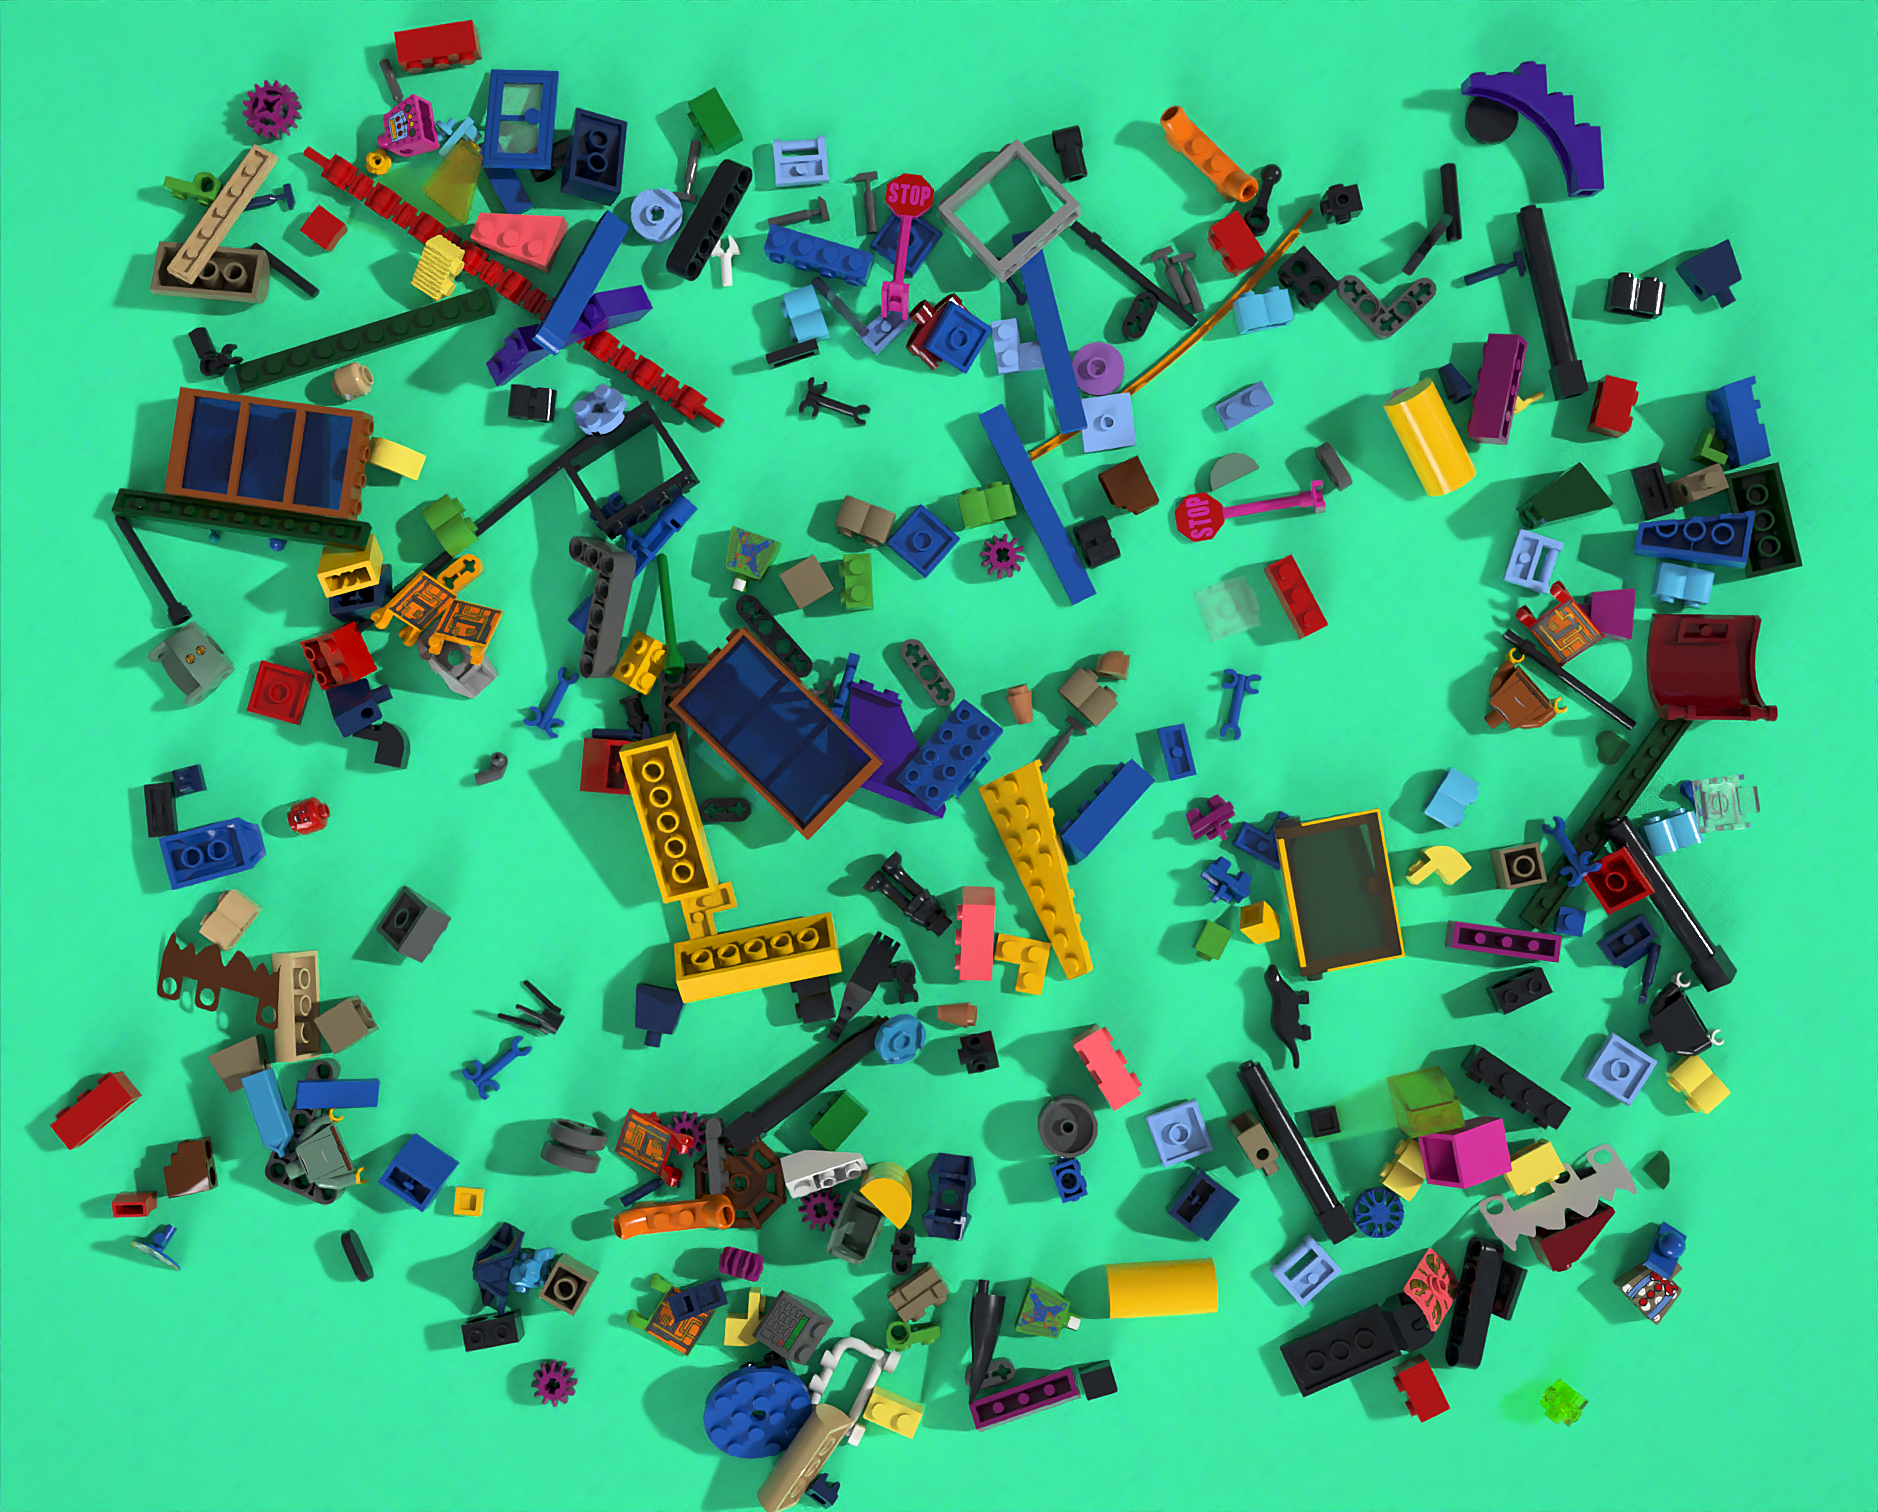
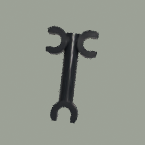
M811 377L809 379V391L806 400L802 401L799 406L800 414L804 413V409L807 406H811L814 408L812 418L816 419L819 414V405L853 417L855 423L859 426L866 425V421L859 419L858 414L862 411L870 413L871 409L867 405L853 407L822 396L827 392V382L824 381L822 388L816 390L813 388L815 378Z

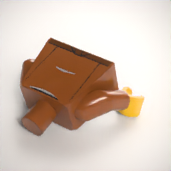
M1516 648L1506 653L1505 660L1493 674L1490 683L1489 694L1491 696L1489 703L1494 709L1484 719L1492 729H1495L1504 721L1512 729L1518 727L1523 730L1540 728L1556 717V714L1564 713L1568 710L1567 706L1558 709L1557 703L1562 698L1549 700L1518 665L1525 657L1523 654L1518 660L1514 659L1512 653Z

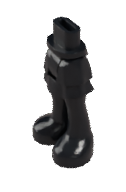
M895 851L880 868L903 886L913 898L909 900L879 870L873 874L862 888L868 893L878 891L884 894L904 912V916L910 918L911 922L925 927L926 931L931 930L940 937L953 921L945 915L946 910L941 908L935 895H931L928 889H924L906 873L901 865L902 856Z

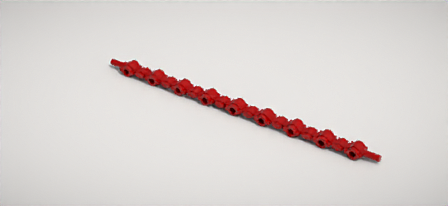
M309 146L305 149L303 155L324 168L321 177L343 191L350 187L347 192L360 201L367 198L364 205L379 216L388 220L393 215L391 221L404 230L409 226L410 229L407 233L423 245H426L429 239L437 235L447 238L448 241H451V243L456 244L457 247L465 251L462 259L465 263L462 269L464 272L473 277H476L478 272L481 273L478 278L492 288L496 283L498 286L495 291L510 302L519 306L523 301L525 303L522 307L533 315L537 316L539 312L542 313L538 318L542 321L554 297L548 302L549 296L536 287L531 291L530 289L533 284L510 268L504 273L505 267L492 258L487 262L489 254L485 253L475 244L465 239L461 245L462 239L450 230L443 233L446 227L431 215L421 211L419 216H417L418 209L406 201L400 205L402 197L385 185L378 182L373 187L374 180L360 172L356 176L358 168L341 156L335 154L333 158L328 159ZM604 330L576 342L579 345L582 341L586 342L582 348L605 364L611 359L610 365L623 374L628 370L629 373L626 377L642 389L651 392L653 387L656 388L655 395L667 403L672 399L673 401L670 406L692 421L699 415L718 428H721L725 422V419L704 406L707 398L700 392L686 384L680 389L678 387L680 382L669 374L662 377L661 375L664 370L650 359L640 355L636 360L635 356L637 354L625 345H622L619 349L620 341L609 332Z

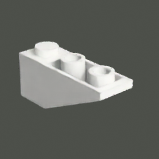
M803 1150L780 1158L785 1184L793 1199L806 1196L823 1188L832 1187L835 1184L850 1179H856L869 1172L861 1153Z

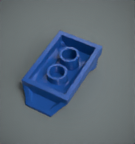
M240 817L159 838L172 890L191 887L199 883L253 869L256 863L266 855L259 825L249 823Z

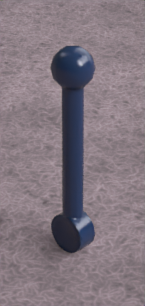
M1009 277L1006 281L1017 297V304L1020 306L1025 305L1027 301L1026 296L1020 294Z

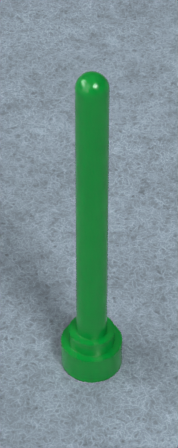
M661 553L657 556V566L667 654L663 660L664 673L673 675L684 672L685 664L684 658L681 657L677 650L667 556Z

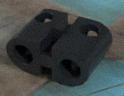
M511 384L507 417L526 421L534 420V422L554 423L557 391L549 388H533L527 385Z
M1103 515L1073 527L1076 541L1079 547L1081 546L1083 550L1082 555L1091 570L1121 557L1115 538H1112V531Z
M907 1223L900 1230L896 1228L894 1244H891L890 1252H893L892 1270L898 1276H905L911 1271L913 1255H916V1247H914L915 1230ZM907 1233L909 1236L907 1238H903L901 1234ZM904 1260L906 1263L899 1264L898 1261Z

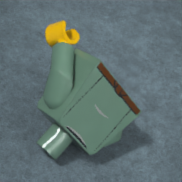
M330 1108L325 1114L311 1121L299 1136V1146L295 1148L299 1159L285 1165L290 1180L306 1174L310 1183L315 1182L319 1188L335 1190L354 1184H364L369 1181V1179L361 1180L359 1177L360 1172L367 1169L365 1167L355 1169L336 1126L344 1116L335 1118L332 1115V1111L337 1108Z

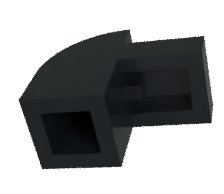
M383 721L381 731H379V725L370 724L353 733V737L378 742L374 763L407 769L410 741L401 727L394 723Z

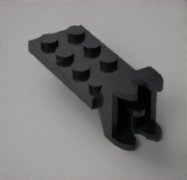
M1403 1291L1388 1297L1381 1307H1379L1378 1303L1287 1342L1280 1346V1350L1304 1398L1402 1355L1401 1350L1412 1352L1427 1345L1433 1339L1435 1332L1427 1327L1429 1322L1425 1314H1422V1309Z

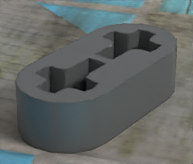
M1328 442L1314 449L1316 457L1337 490L1342 491L1352 485V479Z
M1006 1357L992 1359L987 1371L988 1375L985 1376L980 1390L1009 1383L1015 1375L1013 1362ZM972 1364L965 1371V1382L969 1388ZM1004 1364L1005 1368H1010L1006 1372L1005 1377H1001L1000 1373L991 1374V1372L999 1370V1365Z

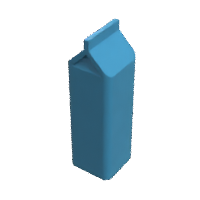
M273 1068L242 1078L241 1081L263 1145L278 1152L279 1158L289 1154V1146L295 1132Z

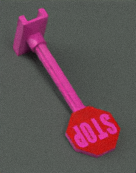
M903 173L887 184L885 203L897 217L901 218L893 281H883L881 317L887 318V311L902 312L903 320H908L910 284H905L903 281L911 222L932 209L934 189L922 175Z
M1322 479L1311 481V490L1299 492V495L1230 507H1223L1220 502L1206 492L1187 495L1175 511L1177 530L1195 543L1212 540L1224 525L1226 518L1301 506V508L1313 506L1315 514L1326 512V502L1323 501Z

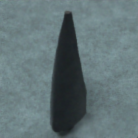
M979 1279L978 1291L972 1294L970 1311L972 1368L968 1404H973L990 1366L1005 1308L1006 1296L988 1294L989 1280Z

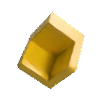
M1265 901L1241 907L1240 930L1255 944L1279 939L1280 916Z

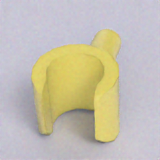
M1540 391L1524 401L1517 395L1514 414H1518L1531 403L1543 398V392Z

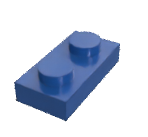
M1184 723L1158 729L1170 781L1197 775Z

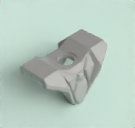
M438 617L436 622L417 639L420 659L429 662L432 670L444 679L451 691L474 699L498 676V673L486 653L481 665L471 664V647L444 640L439 655L429 653V638L435 633L442 617ZM459 650L463 655V661L461 664L454 666L450 664L448 656L450 652Z

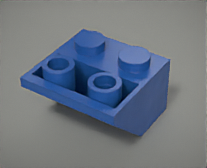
M415 1133L392 1160L378 1183L419 1211L424 1212L432 1205L460 1162Z

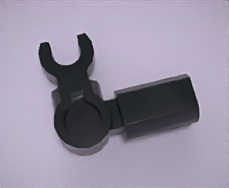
M205 327L196 328L188 333L198 358L202 359L200 371L205 376L222 377L230 365H239L243 361V358L239 356L232 358V352L238 348L235 344H226L222 348L221 353H217Z
M902 960L897 966H892L890 963L880 983L891 982L893 978H897L898 985L902 986V989L899 991L900 1003L904 1004L903 997L906 993H912L914 1002H918V992L913 987V984L916 983L914 964L909 960Z

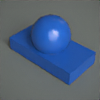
M1663 1221L1657 1229L1643 1265L1666 1280L1669 1279L1673 1274L1679 1256L1685 1251L1687 1236Z

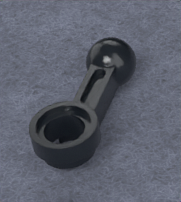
M1268 164L1262 169L1261 179L1263 185L1258 201L1253 209L1244 216V221L1255 237L1264 235L1269 227L1270 221L1267 216V204L1273 185L1277 184L1282 177L1280 167L1275 164ZM1258 217L1263 221V224L1254 225L1251 223L1250 218Z

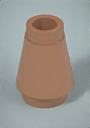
M1027 684L1006 689L1008 695L1005 697L1018 725L1032 722V696Z
M971 1002L939 1005L938 1020L964 1028L976 1026L977 1005H971Z

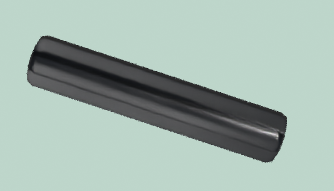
M1447 163L1440 167L1444 213L1447 212L1453 216L1452 222L1446 229V239L1448 242H1457L1462 239L1457 170L1454 163Z

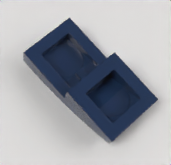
M720 1277L667 1297L675 1323L728 1304Z

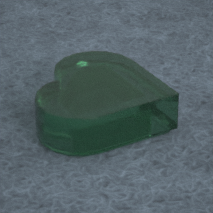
M1608 730L1599 732L1595 738V744L1599 748L1597 758L1604 765H1613L1618 762L1630 746L1629 743L1617 734Z

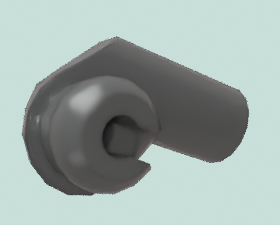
M493 753L489 769L475 773L478 786L500 780L503 777L508 766V759L503 753Z

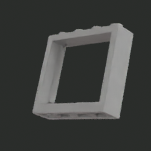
M1018 139L1012 144H1006L996 158L985 162L974 177L964 180L959 190L953 195L946 196L938 207L940 218L1001 283L1005 282L1081 216L1080 204ZM1019 157L1064 205L998 261L954 212Z

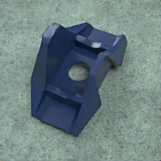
M938 1153L927 1172L930 1183L927 1211L921 1217L928 1237H942L961 1241L972 1218L967 1212L969 1193L976 1185L973 1157ZM951 1189L957 1193V1201L954 1204L947 1205L943 1202L942 1194L945 1190Z
M504 1222L488 1243L476 1253L472 1268L473 1280L479 1285L483 1305L493 1308L499 1315H503L509 1296L507 1286L509 1270L513 1260L521 1250L525 1234L524 1231L508 1222Z

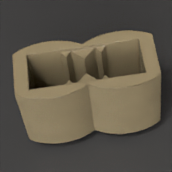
M846 495L834 525L839 528V534L849 538H853L854 535L864 538L863 543L878 548L879 544L885 546L896 519V514Z
M1079 667L1057 692L1094 727H1097L1119 704L1115 700L1117 694L1108 686L1102 688L1096 682L1098 679L1097 675L1089 668L1083 670Z

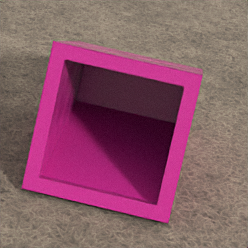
M1481 1116L1417 1131L1427 1184L1466 1189L1512 1171L1502 1118Z

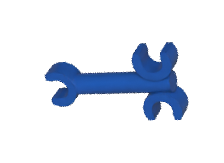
M618 492L613 493L608 503L600 509L606 519L628 506L625 501L617 506L618 502L623 499ZM591 512L589 517L596 522L597 520ZM597 523L596 526L603 531L599 523ZM630 529L624 535L621 534L626 541V551L635 558L637 554L634 548L637 544H641L645 549L648 547L647 542L642 537L635 536Z
M851 652L848 656L845 672L832 710L840 719L843 717L851 684L860 660V655Z
M563 666L558 671V679L560 681L544 712L542 713L539 708L531 706L529 709L537 714V718L534 721L525 718L523 720L528 726H538L546 730L548 736L552 738L559 737L558 734L552 731V726L555 723L562 726L565 725L563 720L553 718L569 685H574L579 679V674L574 673L570 680H566L564 674L567 668Z
M1225 669L1224 673L1230 674L1233 681L1231 684L1221 683V687L1224 689L1235 688L1228 722L1221 728L1220 736L1225 737L1227 729L1231 728L1235 731L1234 740H1239L1241 729L1238 726L1244 692L1246 690L1249 694H1258L1259 690L1250 687V681H1260L1262 677L1257 674L1246 676L1237 674L1233 669Z
M1554 816L1552 818L1556 823L1555 828L1552 829L1550 824H1543L1542 829L1546 834L1555 837L1572 866L1562 868L1560 874L1568 875L1571 872L1573 878L1567 885L1575 887L1581 883L1582 877L1586 876L1589 871H1598L1602 865L1596 862L1591 866L1589 865V859L1595 855L1593 851H1586L1579 857L1564 833L1565 821L1560 816Z
M523 1036L516 1037L512 1042V1048L485 1070L482 1062L475 1060L472 1063L477 1068L476 1074H471L467 1068L462 1071L463 1076L468 1080H473V1083L479 1088L478 1092L482 1099L486 1100L490 1097L485 1091L487 1085L492 1086L495 1091L500 1089L499 1083L491 1080L493 1076L516 1057L528 1055L533 1048L531 1046L526 1050L519 1049L518 1044L523 1040Z

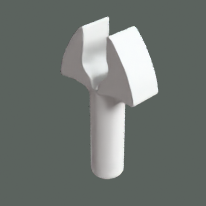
M730 235V247L726 253L721 249V238L711 253L712 257L718 256L721 259L722 285L725 287L732 286L733 284L731 259L734 255H741L738 245Z

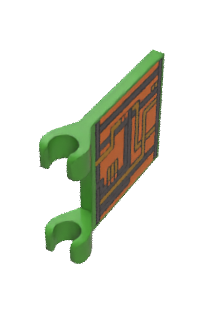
M655 1273L650 1279V1286L663 1292L662 1298L648 1319L638 1311L631 1310L627 1323L645 1331L688 1357L716 1310L712 1309L675 1323L667 1297L684 1290L673 1285L660 1274Z

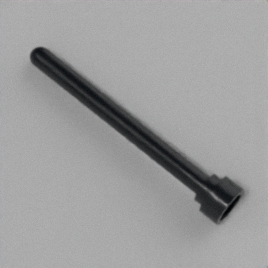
M115 516L117 525L168 606L167 617L172 625L177 626L188 621L192 617L191 612L186 605L177 602L126 517Z

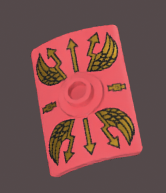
M1429 1248L1404 1286L1403 1291L1418 1304L1429 1322L1431 1331L1436 1332L1457 1297L1459 1284L1447 1262L1437 1252Z

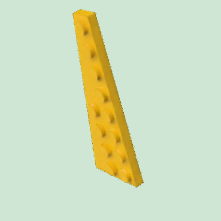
M1038 759L978 788L1061 966L1068 980H1071L1094 969L1087 941L1081 935L1079 927L1081 917L1080 913L1075 911L1072 899L1075 894L1073 888L1070 889L1066 875L1069 870L1060 835H1057V831L1054 828L1053 817L1055 814L1053 807L1049 808L1046 796L1048 787L1046 782L1043 783L1039 768L1042 766V763Z

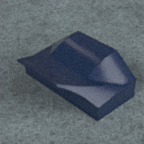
M1638 914L1604 934L1596 944L1611 965L1617 964L1626 969L1648 954L1651 941L1658 937L1644 914Z

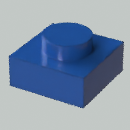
M1561 906L1556 913L1553 932L1582 937L1587 911Z

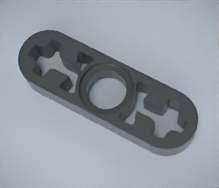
M906 640L901 646V656L936 705L942 707L950 705L955 698V690L919 640ZM910 644L913 647L918 646L920 648L917 653L921 659L924 656L928 658V660L921 662L917 668H914L912 665L917 663L916 659L912 655L906 656L908 652L907 646ZM930 665L935 669L936 674L933 679L924 680L921 677L920 670L923 666ZM939 677L943 679V682L939 683L940 687L943 690L947 688L950 690L948 694L949 700L947 701L936 698L938 691L935 686L932 690L928 688V685L934 684Z

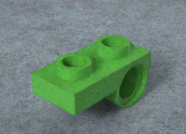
M210 172L198 173L194 177L193 183L166 176L163 184L171 192L172 197L187 201V198L195 199L196 203L205 207L211 206L224 187ZM213 182V188L205 192L206 185Z
M900 1315L892 1317L887 1324L886 1341L888 1349H895L896 1352L911 1348V1344L921 1342L922 1345H928L936 1342L937 1338L941 1337L939 1321L911 1327L910 1322L907 1321L905 1323ZM896 1325H902L905 1327L906 1333L902 1336H896L892 1333L891 1329Z

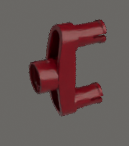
M955 293L944 297L934 306L924 299L909 314V317L917 326L907 341L906 349L913 356L917 355L931 370H935L939 366L937 362L941 363L943 360L925 349L923 345L949 300L971 313Z

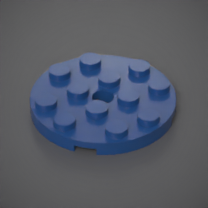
M756 1365L748 1366L728 1374L712 1388L705 1401L704 1426L711 1442L730 1456L746 1459L776 1456L789 1447L811 1415L812 1404L806 1385L793 1372L773 1365L771 1369H756ZM754 1410H764L763 1416L761 1414L751 1415Z

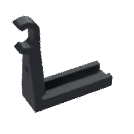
M879 931L876 933L846 986L838 1018L827 1038L834 1042L838 1040L847 1022L871 999L901 945L896 941L892 950L889 951L894 940L884 935L880 944H877L883 934Z

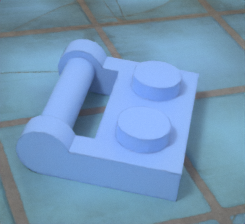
M825 135L817 136V139L781 141V139H773L777 187L829 183ZM816 149L819 152L817 155L782 157V152Z
M1519 529L1502 580L1547 595L1550 589L1548 583L1558 552H1562L1564 543ZM1542 547H1546L1548 552L1539 580H1533Z
M1309 1233L1303 1238L1304 1241L1278 1265L1274 1264L1269 1268L1302 1307L1342 1272ZM1312 1249L1316 1255L1288 1279L1284 1273Z

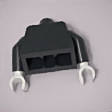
M1677 972L1671 976V982L1658 993L1649 1008L1648 1022L1651 1028L1639 1033V1036L1646 1048L1660 1042L1667 1053L1673 1052L1676 1055L1697 1056L1711 1048L1712 1044H1724V1039L1718 1038L1714 1040V1035L1721 1030L1706 1028L1684 990L1680 991V988L1690 986L1691 980H1686L1683 984L1680 983L1679 977L1684 972Z

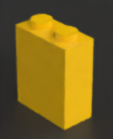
M370 534L365 551L332 546L323 547L317 576L326 598L379 584L383 555L374 534Z

